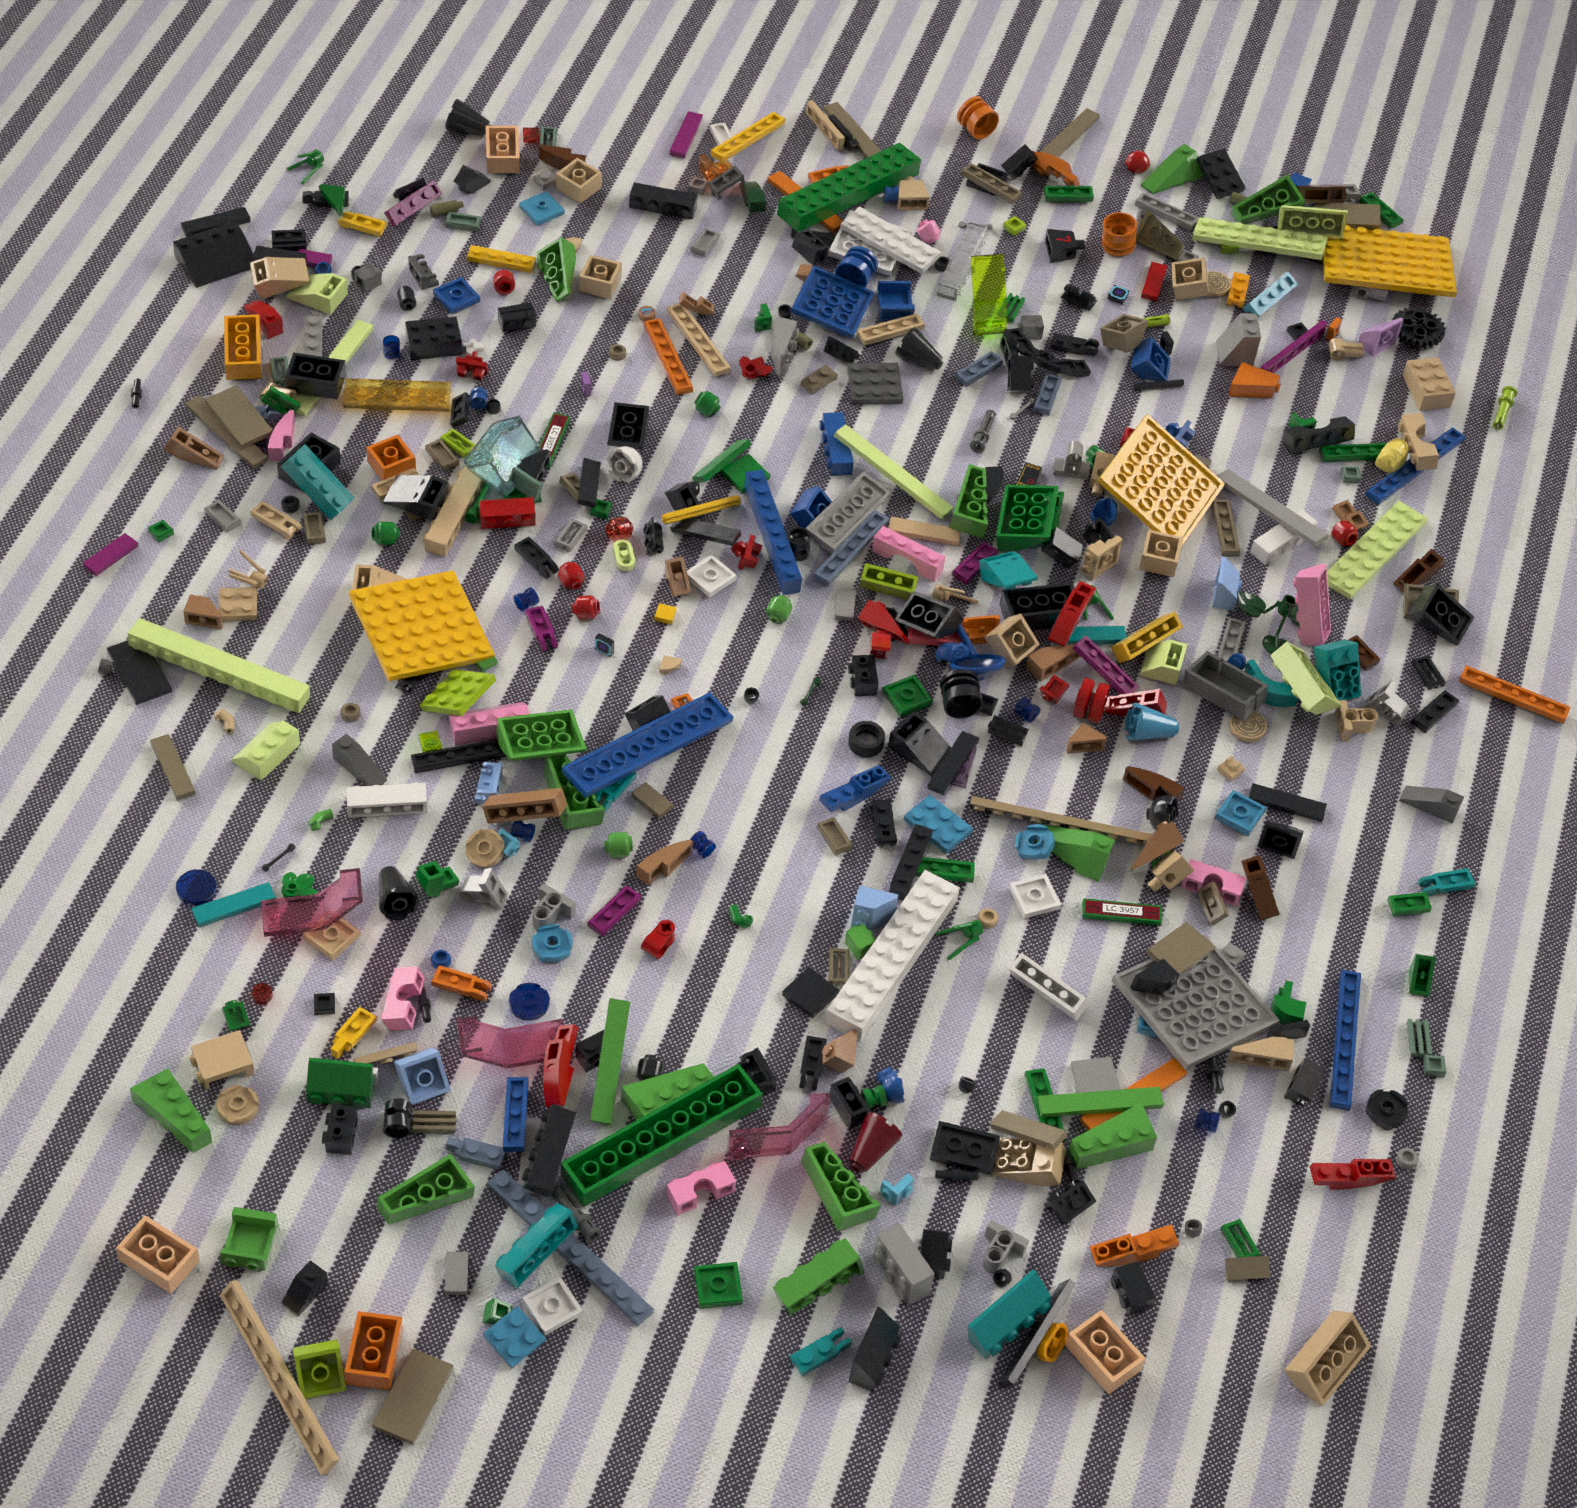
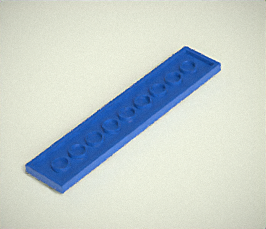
M709 692L563 766L561 772L586 798L731 723L734 717Z

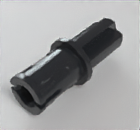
M1213 1056L1205 1060L1207 1067L1206 1077L1210 1080L1212 1092L1214 1094H1221L1224 1090L1221 1078L1223 1073L1219 1069L1218 1058Z

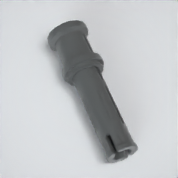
M989 409L985 412L980 428L975 431L974 440L970 443L972 451L982 453L985 450V443L989 440L988 433L996 417L995 411Z
M563 1186L555 1188L552 1196L560 1205L573 1212L578 1226L576 1230L582 1233L584 1241L587 1244L595 1242L602 1234L601 1229L596 1228L591 1221L590 1215L584 1214Z

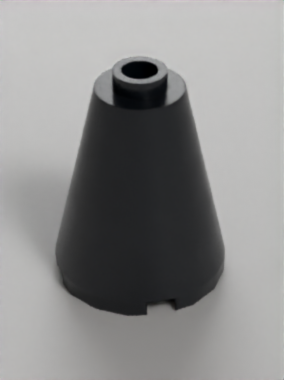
M456 99L452 105L451 113L449 112L445 129L485 136L486 126L492 125L484 116L461 100Z
M916 327L909 330L901 341V347L898 346L895 351L897 357L931 371L939 370L944 363L940 353Z
M384 867L379 872L380 912L390 920L405 919L407 914L410 912L414 913L419 906L418 894L396 867Z

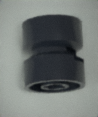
M803 527L792 528L788 532V541L795 560L803 561L809 556L811 534Z
M401 1098L388 1100L385 1103L383 1133L391 1138L407 1137L411 1131V1102Z

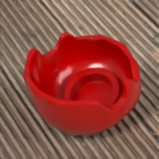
M1133 151L1126 158L1125 164L1128 170L1134 173H1143L1149 168L1150 160L1145 152Z

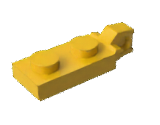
M359 1007L335 1034L334 1045L330 1049L331 1056L338 1059L345 1050L349 1052L377 1021V1016Z

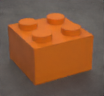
M398 434L366 447L367 462L381 481L407 470L416 469V457Z

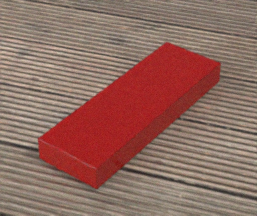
M1151 261L1141 298L1157 301L1167 265Z

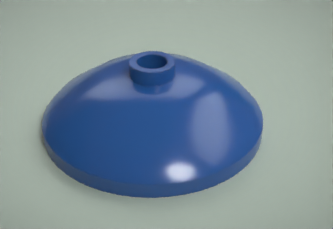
M978 654V658L973 660L969 655L957 662H950V668L952 670H972L977 674L979 681L984 680V677L991 676L1002 669L1006 664V659L997 654Z

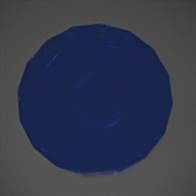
M202 869L187 871L176 882L177 896L187 905L194 904V906L208 903L214 898L217 891V883L214 876Z
M528 982L520 984L510 993V1011L522 1020L532 1021L539 1019L549 1009V994L546 989L544 990L537 983Z

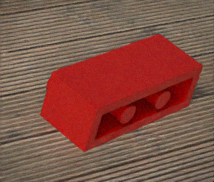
M533 497L479 501L481 529L536 525Z

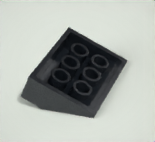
M236 221L173 241L175 258L196 288L251 270L250 263L253 262V252Z

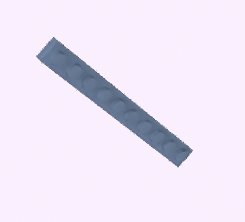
M504 1170L487 1182V1187L529 1226L535 1222L537 1223L547 1210ZM573 1233L556 1249L564 1259L637 1327L654 1313L653 1307Z

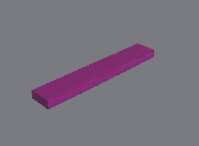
M1321 320L1263 364L1260 369L1272 373L1278 371L1321 338L1325 333L1327 322Z

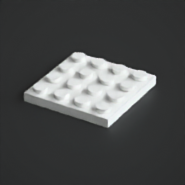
M850 210V211L848 212L846 218H847L849 215H851L854 211ZM892 224L911 235V230ZM840 228L828 251V256L842 260L850 248L861 246L867 248L876 256L878 261L876 272L888 276L891 275L898 260Z

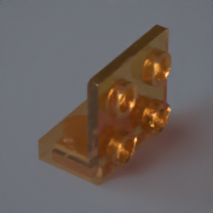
M706 154L699 156V172L709 182L733 167L728 160L713 163Z

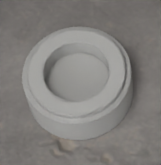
M1403 1148L1398 1152L1396 1162L1401 1168L1410 1170L1416 1166L1418 1155L1410 1148Z

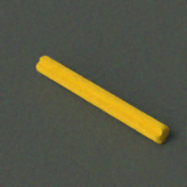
M734 495L662 515V522L670 524L738 506L741 504V497Z

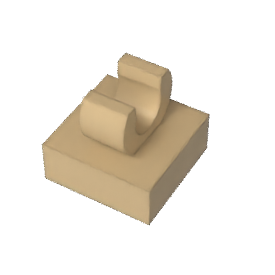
M1231 755L1218 766L1217 771L1232 782L1244 772L1245 767Z

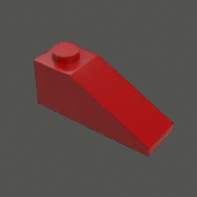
M260 300L243 306L248 315L260 316L261 331L268 339L283 334L282 317L274 307Z
M868 600L858 616L860 622L865 627L874 631H887L891 638L908 645L910 641L886 610V605L880 601L873 602Z
M876 630V633L872 632L869 655H874L875 658L888 659L891 635L887 634V631Z
M1154 689L1109 696L1105 705L1106 714L1126 717L1128 709L1132 710L1134 707L1131 706L1132 703H1139L1166 715L1167 702L1161 690Z

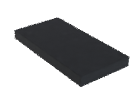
M128 640L107 648L108 655L136 705L172 692V687L154 656L129 646Z

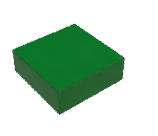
M597 499L595 508L590 509V515L607 519L612 508V502Z
M164 520L148 527V532L158 542L174 535V530Z

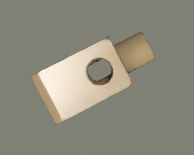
M908 176L900 181L897 210H928L930 197L922 180H914L912 176Z
M1097 451L1089 486L1092 488L1091 494L1093 496L1101 497L1102 492L1106 491L1097 480L1113 460V454Z
M1171 849L1151 869L1155 877L1147 885L1154 892L1158 891L1163 885L1170 890L1191 874L1194 869L1179 853Z

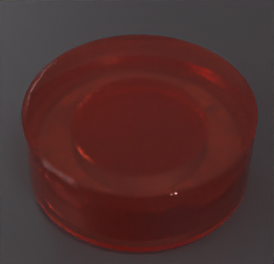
M259 983L252 988L251 993L254 1002L266 1004L271 1001L273 992L270 985Z

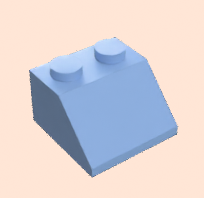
M1221 557L1215 579L1212 607L1234 611L1235 604H1238L1237 593L1241 590L1242 580H1239L1240 572L1226 557Z
M859 885L854 903L851 927L864 923L868 930L873 931L886 925L896 912L898 894Z
M432 1047L394 1061L399 1081L412 1105L451 1091L440 1053Z

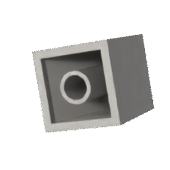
M1240 313L1217 339L1216 345L1220 366H1240L1242 362L1254 366L1261 340L1257 314Z

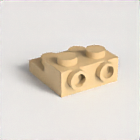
M1117 535L1105 543L1099 540L1094 544H1090L1086 550L1087 554L1084 555L1085 560L1084 566L1081 568L1082 573L1091 580H1095L1117 564L1123 539Z

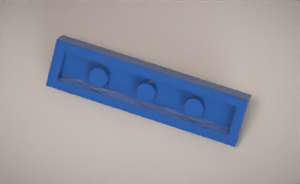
M507 1077L503 1152H525L528 1077Z

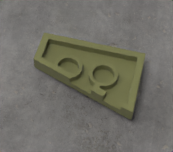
M1147 210L1136 233V241L1177 260L1185 245L1150 210Z

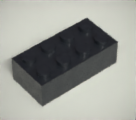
M1073 582L1002 590L999 605L1004 620L1021 614L1030 629L1053 627L1074 588Z

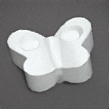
M471 339L470 342L463 343V349L466 351V355H472L473 351L483 352L484 344L476 342V339Z

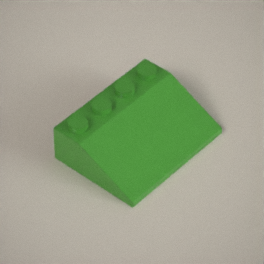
M572 709L497 718L496 737L500 748L510 761L587 751Z

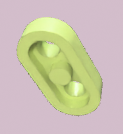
M617 540L613 547L617 567L622 571H630L635 567L632 545L627 540Z

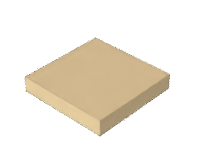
M330 910L302 936L303 940L333 961L361 936V932Z

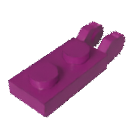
M543 605L526 609L525 616L536 640L539 642L542 652L547 650V644L544 640L546 638L550 639L553 649L558 648L555 631Z

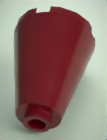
M867 1113L849 1159L850 1167L858 1173L867 1172L901 1140L903 1134L900 1129L894 1124L892 1126L887 1124V1119L879 1114Z

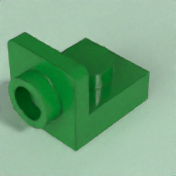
M767 303L760 304V311L757 313L758 317L754 319L755 332L771 330L772 316Z
M236 999L225 1003L221 1011L224 1014L229 1032L250 1026L243 1001L237 1002Z

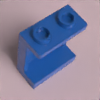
M878 281L877 301L880 321H891L914 314L915 306L912 304L911 281Z

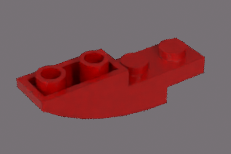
M1079 581L1076 588H1073L1048 637L1049 641L1063 647L1066 646L1080 621V617L1095 594V587Z
M575 1024L558 1026L555 1040H550L547 1043L543 1067V1091L547 1108L552 1104L560 1107L565 1105L574 1068L569 1063L579 1027Z
M1353 1159L1350 1163H1312L1309 1167L1314 1185L1329 1186L1330 1190L1367 1187L1396 1178L1390 1159Z

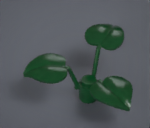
M1238 591V604L1242 611L1249 616L1260 617L1261 613L1266 614L1275 607H1278V613L1283 618L1275 637L1267 635L1262 640L1265 650L1273 654L1284 643L1288 642L1285 639L1279 638L1286 618H1291L1295 625L1300 626L1296 619L1298 605L1295 604V597L1285 595L1281 602L1277 601L1266 609V604L1260 597Z

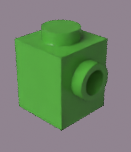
M864 923L851 927L846 931L845 944L857 960L863 958L875 942L872 931L868 930Z

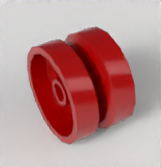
M1085 677L1076 697L1073 717L1083 719L1089 709V722L1099 724L1111 685L1100 683L1096 692H1094L1095 680Z

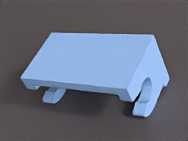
M501 762L483 763L485 768H481L474 802L485 803L490 795H498L502 779Z

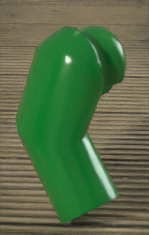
M737 905L729 906L728 909L733 924L742 928L751 927L753 923L752 916L740 915Z

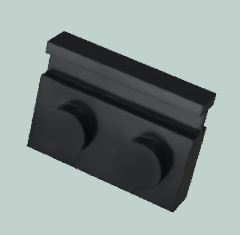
M305 229L271 231L272 248L290 251L307 250Z

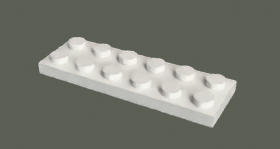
M858 207L840 226L842 230L921 274L941 254L937 249L861 207Z

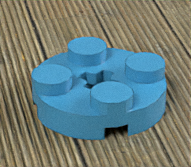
M1041 824L1029 825L1026 827L1027 830L1020 831L1017 834L1015 846L1022 859L1038 860L1047 859L1050 856L1055 840L1052 832L1046 826ZM1035 840H1038L1037 844H1030L1033 843Z
M544 925L532 937L533 952L543 963L558 962L568 958L571 954L573 946L572 935L566 928L565 930L560 928V925ZM553 940L554 943H557L554 946L548 945L549 941Z

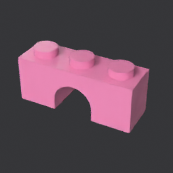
M1190 859L1189 865L1194 871L1183 879L1181 888L1197 893L1203 886L1213 881L1217 884L1224 903L1237 907L1246 877Z
M417 966L395 968L393 976L390 978V989L386 995L385 1008L381 1014L382 1021L389 1031L413 1029L417 1012L410 1001L406 1000L411 996L421 995L425 980Z
M725 1161L713 1163L704 1170L694 1171L684 1178L674 1179L667 1184L666 1196L677 1216L697 1208L698 1197L695 1192L698 1190H709L716 1200L735 1192L736 1180Z

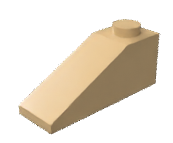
M1273 1036L1235 1046L1231 1049L1228 1062L1289 1071L1293 1062L1294 1040Z

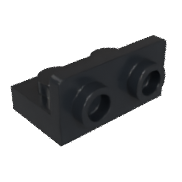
M1024 144L1001 167L1015 180L1028 167L1033 166L1038 158L1035 152L1031 151Z
M1071 1180L1063 1186V1191L1052 1193L1047 1197L1049 1201L1043 1204L1045 1208H1052L1062 1225L1068 1223L1097 1202L1084 1180L1077 1182Z

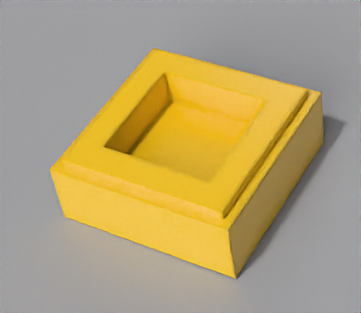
M659 603L654 621L672 625L677 607Z

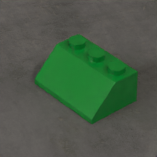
M309 1058L306 1084L307 1102L371 1108L375 1087L373 1064Z

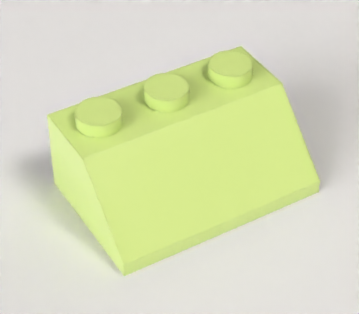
M285 721L270 723L235 755L231 761L259 780H263L300 745L299 730Z

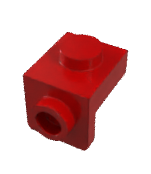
M1053 675L1045 687L1041 686L1039 690L1044 700L1057 704L1070 686L1056 675Z

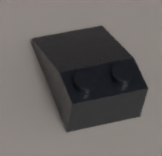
M614 402L607 446H627L634 449H643L649 424V406Z
M1438 583L1424 586L1408 613L1420 626L1454 645H1459L1474 619V616Z

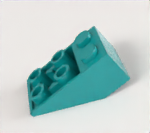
M1007 552L979 560L982 581L989 583V585L1012 590L1017 585L1026 586L1032 584V581L1038 580L1037 575L1018 553Z
M1344 639L1314 647L1317 671L1338 701L1361 697L1358 643Z

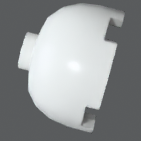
M618 447L607 456L606 461H608L610 467L608 472L618 482L625 481L629 483L642 470L641 456L631 447Z

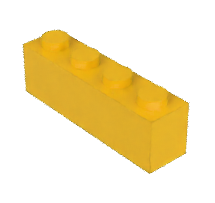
M1173 611L1160 616L1110 648L1118 663H1122L1136 657L1183 628L1176 612Z

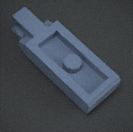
M448 1137L445 1144L446 1150L454 1152V1155L459 1157V1160L500 1170L506 1152H503V1147L460 1137V1140Z

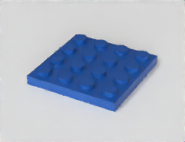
M813 265L790 313L853 339L875 292Z

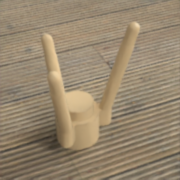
M239 550V553L258 571H253L248 576L229 569V572H231L229 577L262 589L268 580V576L264 574L266 570L259 567L242 550Z
M936 585L932 593V598L941 602H947L950 596L978 603L976 599L960 595L965 594V591L943 585Z

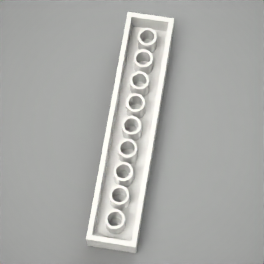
M924 870L827 1009L825 1024L844 1034L855 1029L857 1030V1041H862L957 902L960 887Z

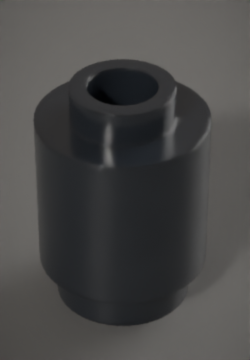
M402 286L398 289L397 297L400 308L404 311L413 310L417 305L413 289L409 286Z

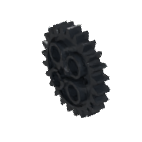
M1410 306L1409 310L1407 308H1404L1403 311L1399 310L1392 319H1404L1398 338H1400L1399 342L1404 341L1405 346L1411 344V348L1417 346L1420 349L1423 346L1425 350L1427 346L1433 348V345L1438 346V343L1442 342L1446 327H1444L1445 323L1441 322L1442 318H1436L1437 314L1432 315L1431 310L1426 312L1425 308L1422 310L1419 307L1413 309L1412 306Z

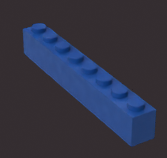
M762 469L746 472L744 487L782 595L799 593L802 577L764 471Z

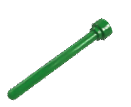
M500 460L495 461L473 507L467 509L464 519L468 523L475 524L478 522L480 517L479 501H484L502 465Z

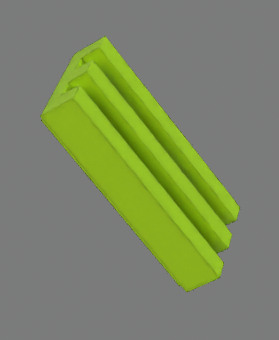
M453 428L440 437L448 448L465 460L470 455L472 447L476 446Z

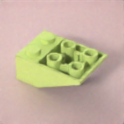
M333 273L309 275L310 283L291 289L286 298L331 315L348 294L347 279Z

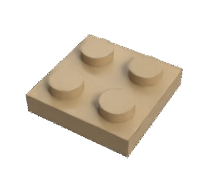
M257 587L219 588V612L222 621L257 620Z

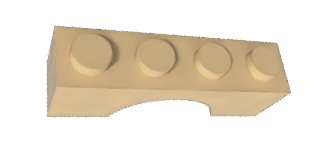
M1422 413L1401 415V422H1398V430L1402 433V440L1408 443V453H1410L1411 463L1414 464L1416 471L1437 469L1439 458L1435 444H1429L1420 440L1425 435L1426 427Z

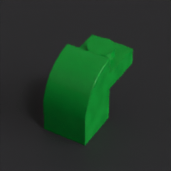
M436 861L418 866L416 880L429 897H438L442 890L458 886L459 879L450 866L441 869Z
M1285 980L1283 988L1279 987L1278 993L1274 995L1270 1010L1280 1020V1024L1303 1021L1306 1002L1291 998L1293 982Z

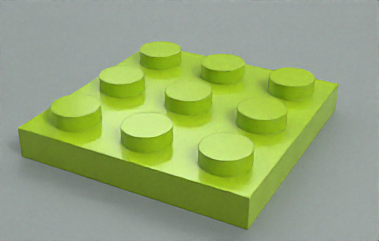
M452 670L425 697V700L419 706L422 711L463 716L496 681L494 674Z

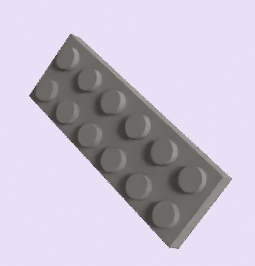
M862 472L806 529L810 532L811 538L833 554L860 524L890 496L891 492L865 472Z

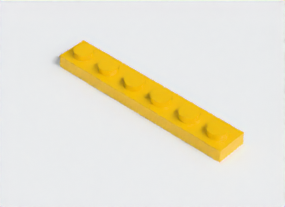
M775 112L770 113L712 149L710 156L721 162L726 161L784 125L785 118Z

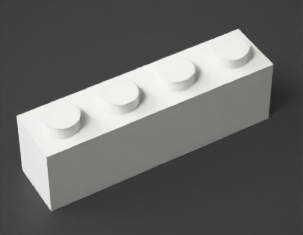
M1303 509L1296 513L1317 526V521ZM1278 524L1253 541L1250 553L1264 565H1267L1271 561H1276L1280 555L1288 553L1294 546H1299L1304 539L1283 525Z
M426 783L346 787L348 818L427 813Z
M1023 953L1019 955L1009 968L1014 978L1076 1021L1088 1007L1086 997Z

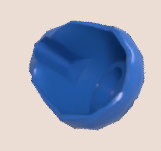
M1111 498L1099 500L1090 512L1091 520L1095 523L1098 518H1102L1107 527L1111 526L1117 519V503Z
M946 642L940 644L936 649L935 659L938 662L944 659L954 663L969 656L970 650L962 642L959 644Z
M887 1067L877 1073V1081L884 1087L887 1100L894 1104L903 1103L905 1099L902 1079L897 1077L898 1070L894 1071L891 1067Z

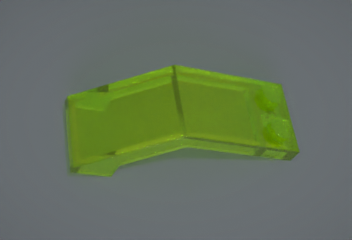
M1004 253L971 256L973 336L1003 334L1004 330L1007 329Z

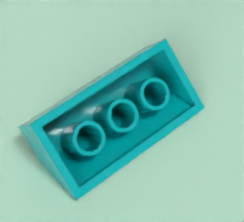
M305 444L280 466L330 520L336 517L355 498Z
M558 1203L553 1207H549L544 1212L543 1217L537 1223H533L522 1238H518L513 1243L510 1251L498 1258L495 1265L498 1274L517 1290L578 1228L573 1212Z
M1034 1269L968 1324V1341L985 1359L990 1356H996L1001 1351V1346L1007 1341L1009 1343L1012 1342L1023 1327L1025 1329L1033 1324L1034 1318L1037 1315H1043L1050 1309L1051 1294Z

